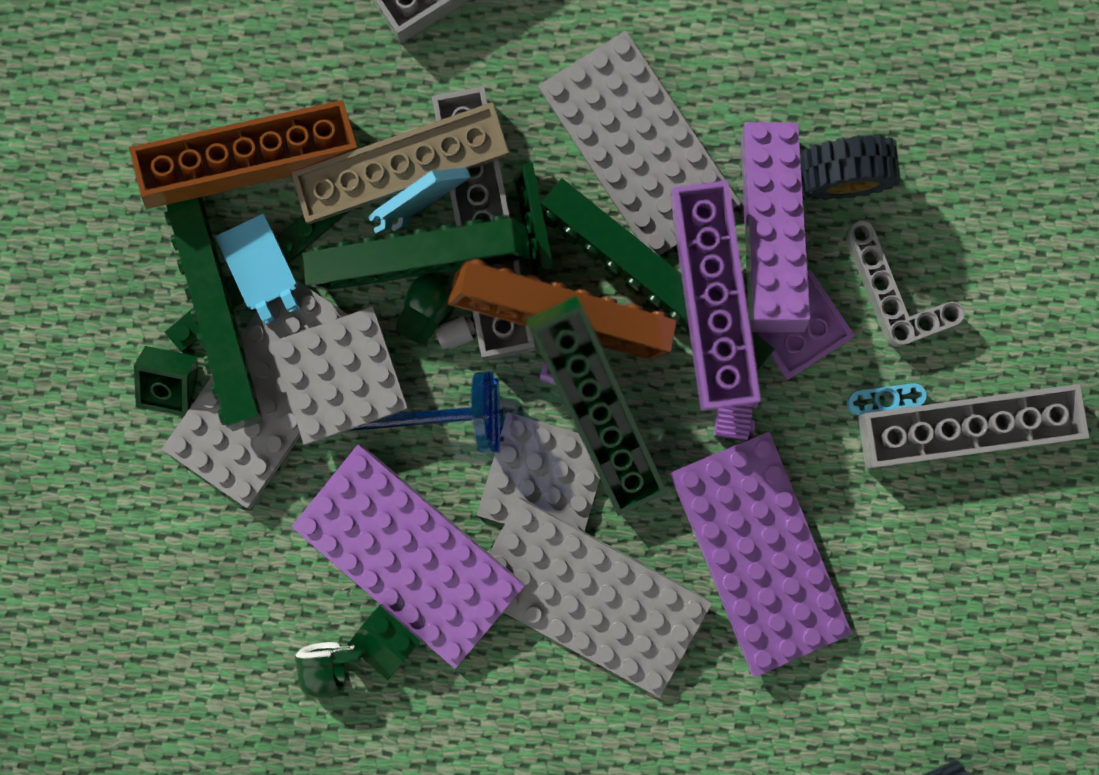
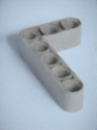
M858 221L847 231L846 242L888 344L893 347H901L952 328L962 322L965 313L963 307L957 302H947L909 317L872 225L866 221ZM854 230H861L865 234V241L856 239ZM865 254H870L874 257V266L866 264L864 261ZM878 278L884 282L885 289L883 291L878 290L874 286V279ZM885 303L893 305L895 309L893 316L888 315L884 311ZM945 309L952 311L954 315L952 322L944 317ZM920 318L928 321V331L920 328ZM895 328L903 330L905 334L903 341L898 340L894 336Z

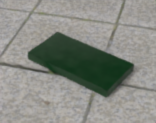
M532 162L523 164L514 180L523 225L527 227L533 276L544 279L553 269V263Z

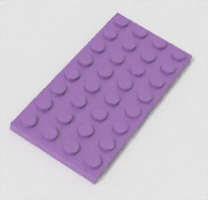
M770 432L670 472V476L753 677L762 675L852 634Z
M358 444L291 526L379 604H383L420 636L424 643L454 669L462 662L525 586L520 579L362 444Z

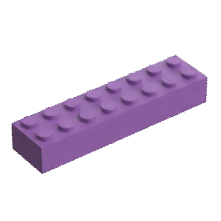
M745 122L741 135L750 332L804 333L810 321L798 123Z
M725 180L673 187L670 199L701 411L757 404L761 400L729 182Z

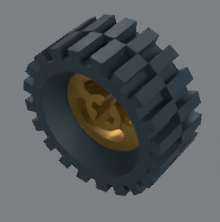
M866 135L865 137L852 136L850 139L839 138L833 142H822V145H813L811 149H805L800 154L804 193L807 198L816 200L820 198L822 200H829L831 198L843 199L847 197L856 198V196H868L870 193L890 190L893 186H898L901 183L896 140H893L892 137L885 138L882 135L877 137Z

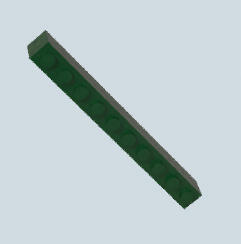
M198 197L167 204L164 216L168 226H172L174 234L170 238L174 249L179 251L180 259L177 260V264L181 274H185L187 283L184 284L186 296L189 300L192 299L194 308L190 309L194 323L199 325L200 333L197 334V339L200 347L206 351L207 358L204 359V365L208 374H212L214 384H211V391L215 400L219 399L221 407L218 410L219 420L222 425H226L231 431L264 422L203 198Z

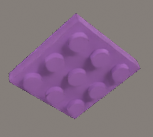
M811 269L807 271L810 321L805 332H755L775 348L770 356L786 380L855 337Z

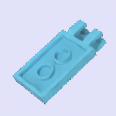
M467 168L433 170L377 208L368 216L370 221L381 220V225L373 228L375 233H382L390 228L393 231H397L409 226L410 216L419 213L469 179L470 175ZM393 218H399L397 224L392 225Z
M264 213L215 236L247 307L252 310L256 309L262 322L268 325L276 321L268 302L278 297H281L286 309L290 313L300 309L292 292L298 287L297 281Z

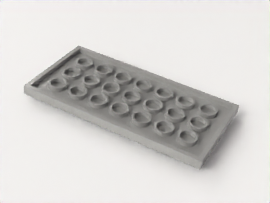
M625 30L539 84L538 89L635 237L661 256L677 246L670 199L672 188L725 181V179ZM729 186L732 209H735L741 203Z
M298 281V287L292 292L299 304V310L290 313L286 309L281 297H278L268 302L276 321L266 325L262 322L258 312H256L240 335L264 422L236 431H231L226 425H222L218 417V410L221 409L219 399L215 400L211 391V384H214L213 377H211L162 447V450L247 509H251L301 436L270 342L348 315Z
M521 497L518 498L489 553L525 584L523 589L503 611L504 613L659 698L712 604L711 600Z

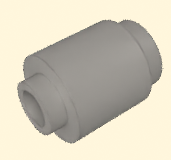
M464 316L440 325L441 328L435 330L443 350L447 348L451 350L473 341L472 335L476 334L471 319L465 320Z

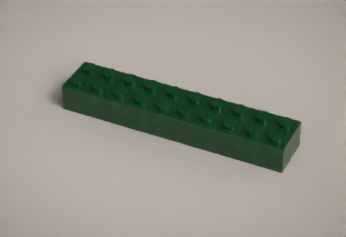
M561 178L541 202L544 222L553 229L557 226L565 232L563 237L572 245L578 243L585 248L583 253L594 262L600 260L606 265L604 270L616 279L619 276L626 281L625 287L635 295L641 293L646 297V304L654 311L662 310L668 314V318L677 320L675 327L679 329L682 326L689 332L687 337L691 340L681 273ZM751 332L757 372L775 348L755 332Z

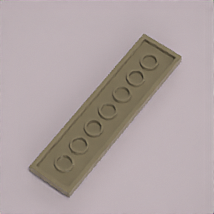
M491 102L291 173L307 224H312L399 194L433 170L467 168L469 170L510 156L495 105Z

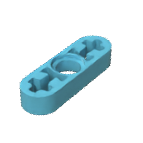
M916 383L860 390L848 397L847 407L854 415H861L870 412L921 406L926 400V391L921 385ZM911 389H913L914 393H919L920 397L915 399V403H913L912 399L901 400L903 406H899L900 396L897 390H901L900 395L911 393ZM888 392L892 395L893 404L890 407L881 405L879 401L881 393ZM870 393H874L873 402L876 409H872L873 404L864 405L863 411L859 409V406H854L853 401H856L858 396H861L862 400L872 399Z

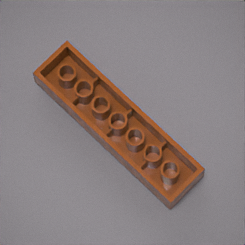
M343 100L129 147L140 194L146 209L292 176L291 172L357 150Z
M480 260L467 261L455 273L448 305L528 327L525 319L577 295L601 347L647 360H654L671 352L677 320L668 318L666 313L658 311L649 313L643 311V308L638 305L628 304L625 306L618 304V301L614 298L602 297L600 299L593 297L592 293L586 290H576L575 292L566 289V286L561 283L551 282L547 284L540 282V278L533 275H524L523 277L513 274L514 271L508 268L499 267L494 269L487 267V263Z

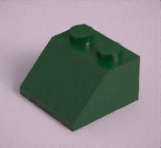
M145 346L134 364L136 406L185 416L191 406L198 376V356Z
M380 604L347 645L355 646L357 649H365L366 653L362 654L361 657L389 680L423 639L383 604Z

